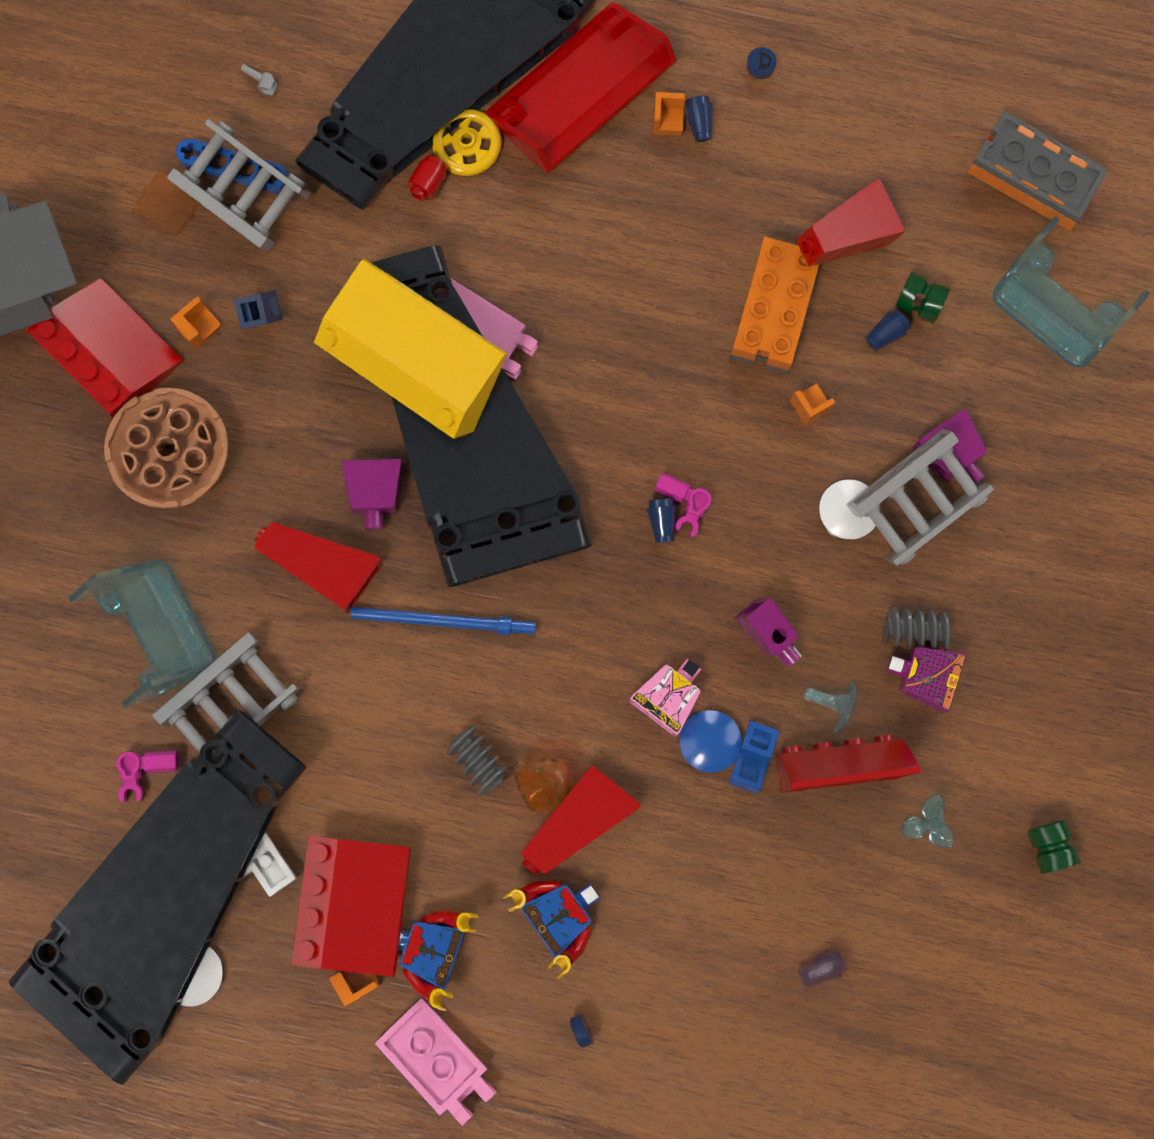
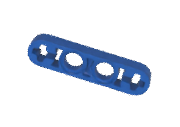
M195 139L181 141L176 147V155L181 165L190 169L198 157L191 156L190 159H187L184 153H190L194 149L199 156L208 143ZM220 147L215 156L225 157L227 159L225 166L215 169L211 166L210 161L203 174L219 178L237 152ZM250 157L244 164L253 165L255 167L254 173L249 177H243L238 172L232 182L249 187L262 168ZM264 160L288 177L286 169L282 165ZM269 179L262 188V191L278 194L286 184L280 180H276L274 184H271Z

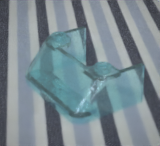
M1054 217L993 290V300L999 308L1066 363L1080 368L1090 363L1138 310L1150 293L1144 290L1127 310L1112 301L1102 302L1093 312L1047 275L1054 265L1055 257L1052 250L1043 243V240L1060 221L1057 217Z
M153 560L94 574L68 597L71 603L95 597L105 613L112 616L125 614L151 666L141 672L139 676L141 687L122 702L124 708L170 692L196 678L216 661V654L173 571L163 561Z

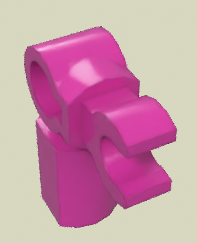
M662 472L654 491L668 498H673V500L682 503V501L687 502L684 511L687 513L677 521L675 530L679 531L683 523H689L692 526L689 537L693 538L699 529L698 518L703 519L706 510L711 504V495L702 488L692 490L689 488L690 484Z
M177 750L145 752L144 756L134 751L122 753L116 763L117 769L120 772V780H123V786L118 792L120 802L127 801L129 789H133L136 792V801L144 799L145 792L139 784V779H142V769H144L145 773L178 772L180 768L179 752Z

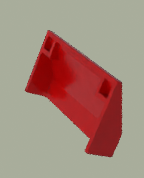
M612 1L484 113L497 124L500 131L533 164L548 174L670 68L677 59L668 35Z

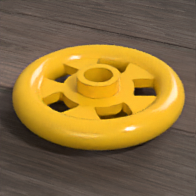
M465 109L450 121L451 123L460 118H467L459 124L461 129L456 131L453 136L448 133L442 138L445 129L441 128L433 136L432 150L434 156L447 165V171L460 176H473L486 171L496 162L502 148V136L497 124L487 114L478 110ZM471 121L482 125L479 132L469 128ZM464 138L472 139L469 144L461 142ZM481 139L490 140L489 150L480 149L482 145ZM452 144L456 154L448 157L444 147ZM476 155L477 162L464 164L463 157Z

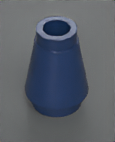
M697 96L687 99L684 111L695 137V142H705L713 139V103L709 102L708 96Z
M898 309L892 313L888 311L865 337V340L874 351H877L906 336L911 325Z
M673 498L649 500V508H646L655 542L674 541L676 506H673Z

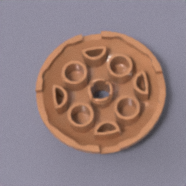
M178 388L153 389V392L129 400L114 416L105 438V462H107L109 472L115 484L134 501L148 507L160 509L182 507L203 497L220 479L228 458V436L222 419L216 410L200 396ZM174 444L175 453L173 452L171 455L163 457V448L166 445Z

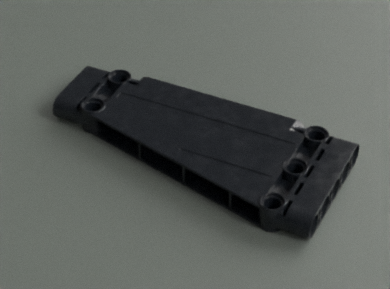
M413 0L338 95L331 107V115L319 121L317 133L295 159L296 164L307 174L357 208L364 210L384 184L389 183L395 176L432 148L433 136L436 132L444 128L442 138L451 133L459 124L467 119L460 118L450 123L465 109H481L568 38L573 36L579 29L580 21L596 0ZM563 16L572 17V19L568 21L562 20L560 18ZM329 132H339L338 135L333 138L326 137ZM376 164H387L382 170L373 169Z
M429 246L371 262L483 337L452 284L441 246ZM438 288H445L449 291L448 295L444 298H436L433 296V293ZM502 368L474 432L455 439L392 397L425 517L432 531L447 587L459 586L584 550L592 546L578 495ZM562 499H570L574 502L575 507L572 511L565 513L559 510L557 505ZM505 515H510L515 518L516 523L511 529H503L499 526V520ZM446 532H452L457 536L456 542L451 546H443L440 543L441 536Z
M239 709L236 710L211 741L202 745L198 757L191 759L181 768L58 914L50 926L52 930L44 939L39 940L34 945L32 954L9 980L10 986L109 1078L121 1085H124L148 1055L161 1045L250 862L282 801V797L307 768L257 722ZM217 746L223 750V758L219 763H215L211 757L213 750ZM264 787L268 788L271 793V799L266 805L262 804L258 797L260 790ZM49 944L53 945L56 949L54 960L50 959L47 954ZM96 986L103 992L101 1002L96 1001L93 995ZM142 1029H145L150 1034L149 1045L144 1044L140 1039Z

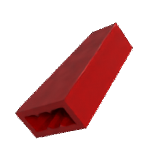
M878 179L813 224L796 241L810 267L888 246L901 236L905 229L881 180Z
M271 522L268 528L264 526L254 540L256 542L254 548L261 555L347 614L383 566L382 560L376 555Z
M592 765L520 853L525 858L521 864L535 875L539 871L546 874L637 811L641 804Z

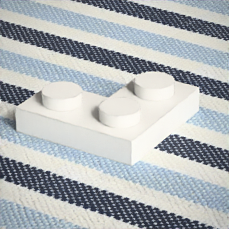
M265 832L244 877L253 872L268 896L272 897L298 878L267 832Z

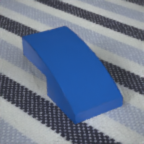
M750 720L728 784L756 794L759 793L768 763L775 748L779 730Z

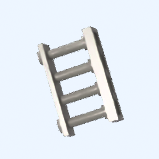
M208 119L205 125L216 132L189 171L185 170L184 173H181L173 168L167 179L259 248L269 253L275 242L268 238L270 234L268 230L295 192L305 199L309 197L310 194L302 189L305 183L292 173L286 177L232 137L235 131L222 121L216 125ZM227 140L239 150L214 186L204 190L198 185L201 181L199 177L224 141ZM250 157L262 168L237 204H232L228 208L221 202L224 198L222 195ZM271 175H274L286 185L259 223L255 222L252 226L244 220L247 216L245 212Z
M945 429L939 431L846 504L854 515L860 518L863 516L870 517L893 548V551L887 554L885 558L896 566L906 564L916 555L915 551L970 508H976L985 503L988 499L987 495L994 490L990 484L983 482L975 485L954 456L952 446L958 443L959 440L952 431ZM936 459L943 460L966 492L953 504L950 503L928 472V465ZM912 478L920 481L942 511L928 523L904 492V484ZM887 497L895 499L917 529V532L904 542L879 510V504Z
M248 632L152 716L162 726L176 725L200 753V749L206 741L186 719L185 716L187 714L185 710L193 703L196 706L200 705L221 729L229 719L209 697L211 693L208 690L216 683L224 684L260 726L281 708L285 711L295 704L299 699L296 695L301 690L295 684H292L287 689L257 656L258 651L256 649L261 644ZM241 662L243 664L247 663L277 697L263 710L233 676V669ZM221 747L212 752L211 757L215 763H219L223 758Z

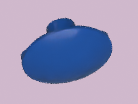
M713 710L702 711L693 715L684 724L680 733V749L686 762L695 769L708 773L719 772L731 766L739 756L742 745L741 733L736 723L726 714Z

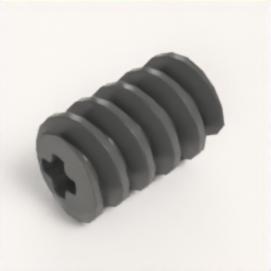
M891 607L884 620L883 645L886 646L889 637H893L896 647L899 646L901 639L905 638L907 648L911 647L914 639L918 641L919 647H924L927 640L930 641L931 649H936L938 642H942L943 649L946 651L950 642L948 615L946 612L941 611L936 617L934 611L928 610L924 616L922 610L916 609L911 616L908 608H903L899 615L897 608Z
M473 725L449 743L452 745L447 753L449 756L459 754L455 764L457 766L467 764L462 773L464 776L474 774L469 783L471 786L482 784L477 794L483 796L500 786L512 775L502 776L507 768L506 765L495 767L499 756H487L492 746H480L484 735L473 737L472 734L477 728L476 725Z

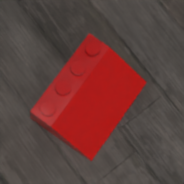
M101 278L52 307L53 318L31 325L26 330L112 418L132 398H138L152 392L153 389L184 362Z
M893 734L876 736L875 742L863 744V738L844 740V746L832 747V742L813 744L814 750L801 751V746L782 748L783 754L775 756L780 793L900 779L921 773L920 765L904 739L894 740Z
M309 836L291 965L395 977L411 847Z

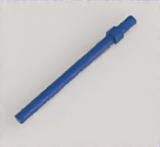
M364 607L351 608V619L498 631V635H510L511 633L535 635L536 622L512 620V617L499 616V619Z

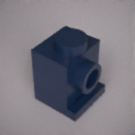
M276 290L233 299L241 329L283 320Z

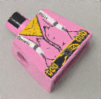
M689 659L684 661L677 672L666 664L632 695L629 702L676 737L701 692L699 688L692 684L701 668Z

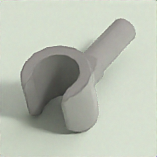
M243 64L241 71L259 81L257 89L263 94L273 96L277 87L274 77L270 73L264 72L262 74Z

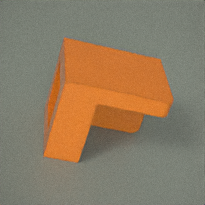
M656 92L653 134L682 136L685 104L684 93Z
M198 296L170 319L175 328L195 350L221 328L220 322L205 307Z
M817 383L803 392L801 390L794 392L790 400L805 426L831 412L836 404L833 398L826 399Z
M341 971L329 978L344 1006L349 1005L381 985L377 976L372 974Z

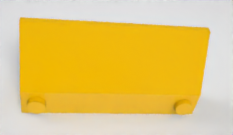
M366 259L361 260L324 315L314 343L453 439L474 432L508 354Z

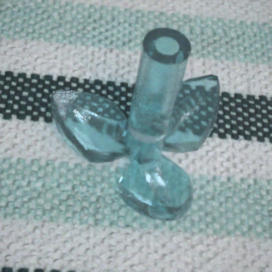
M849 683V694H840L836 697L809 687L805 692L804 699L837 710L840 713V720L831 731L832 733H837L844 728L851 718V711L854 709L857 701V689L854 683Z
M940 794L930 796L922 806V812L926 819L922 820L915 816L908 818L901 827L902 834L911 839H919L926 830H929L931 843L942 848L953 847V834L945 826V820L941 817L944 815L945 808L942 796Z

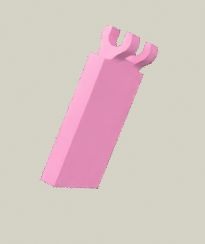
M451 278L455 290L483 337L508 353L502 369L508 377L516 381L522 372L520 369L521 365L509 359L516 347L532 357L538 348V341L529 335L523 334L526 329L525 324ZM443 288L437 298L446 297L449 291Z
M421 998L375 1043L439 1115H442L448 1109L462 1126L473 1116L472 1112L462 1103L473 1090L485 1102H488L497 1093L481 1076L488 1068L424 998Z

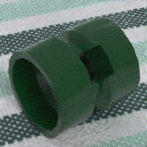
M911 271L895 307L908 313L917 311L919 318L934 324L948 297L950 288L937 282L928 284L926 277ZM917 293L924 294L922 301L916 298Z
M1067 820L1046 824L1027 831L1032 848L1040 849L1036 856V861L1041 874L1065 869L1081 863L1075 846L1068 844V841L1072 838V833Z

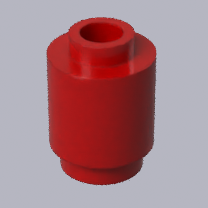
M427 155L425 159L420 160L407 182V187L410 189L409 194L421 202L432 200L446 177L447 165L432 155Z

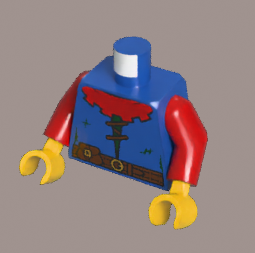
M551 880L535 881L518 890L515 889L504 894L503 899L510 896L515 901L514 907L508 909V911L513 912L521 908L555 957L548 964V969L554 964L559 965L562 971L557 978H562L569 972L571 965L583 954L592 931L589 924L592 920L585 910L600 900L594 889L588 884L573 894L567 884L562 886L558 881Z
M450 910L437 911L425 914L420 921H414L410 933L401 930L399 950L403 951L399 965L403 967V976L413 989L426 998L431 1006L441 1011L447 1010L441 1005V1000L444 996L453 999V994L445 991L465 933L476 932L475 929L469 927V920L471 918H479L477 914L460 913Z

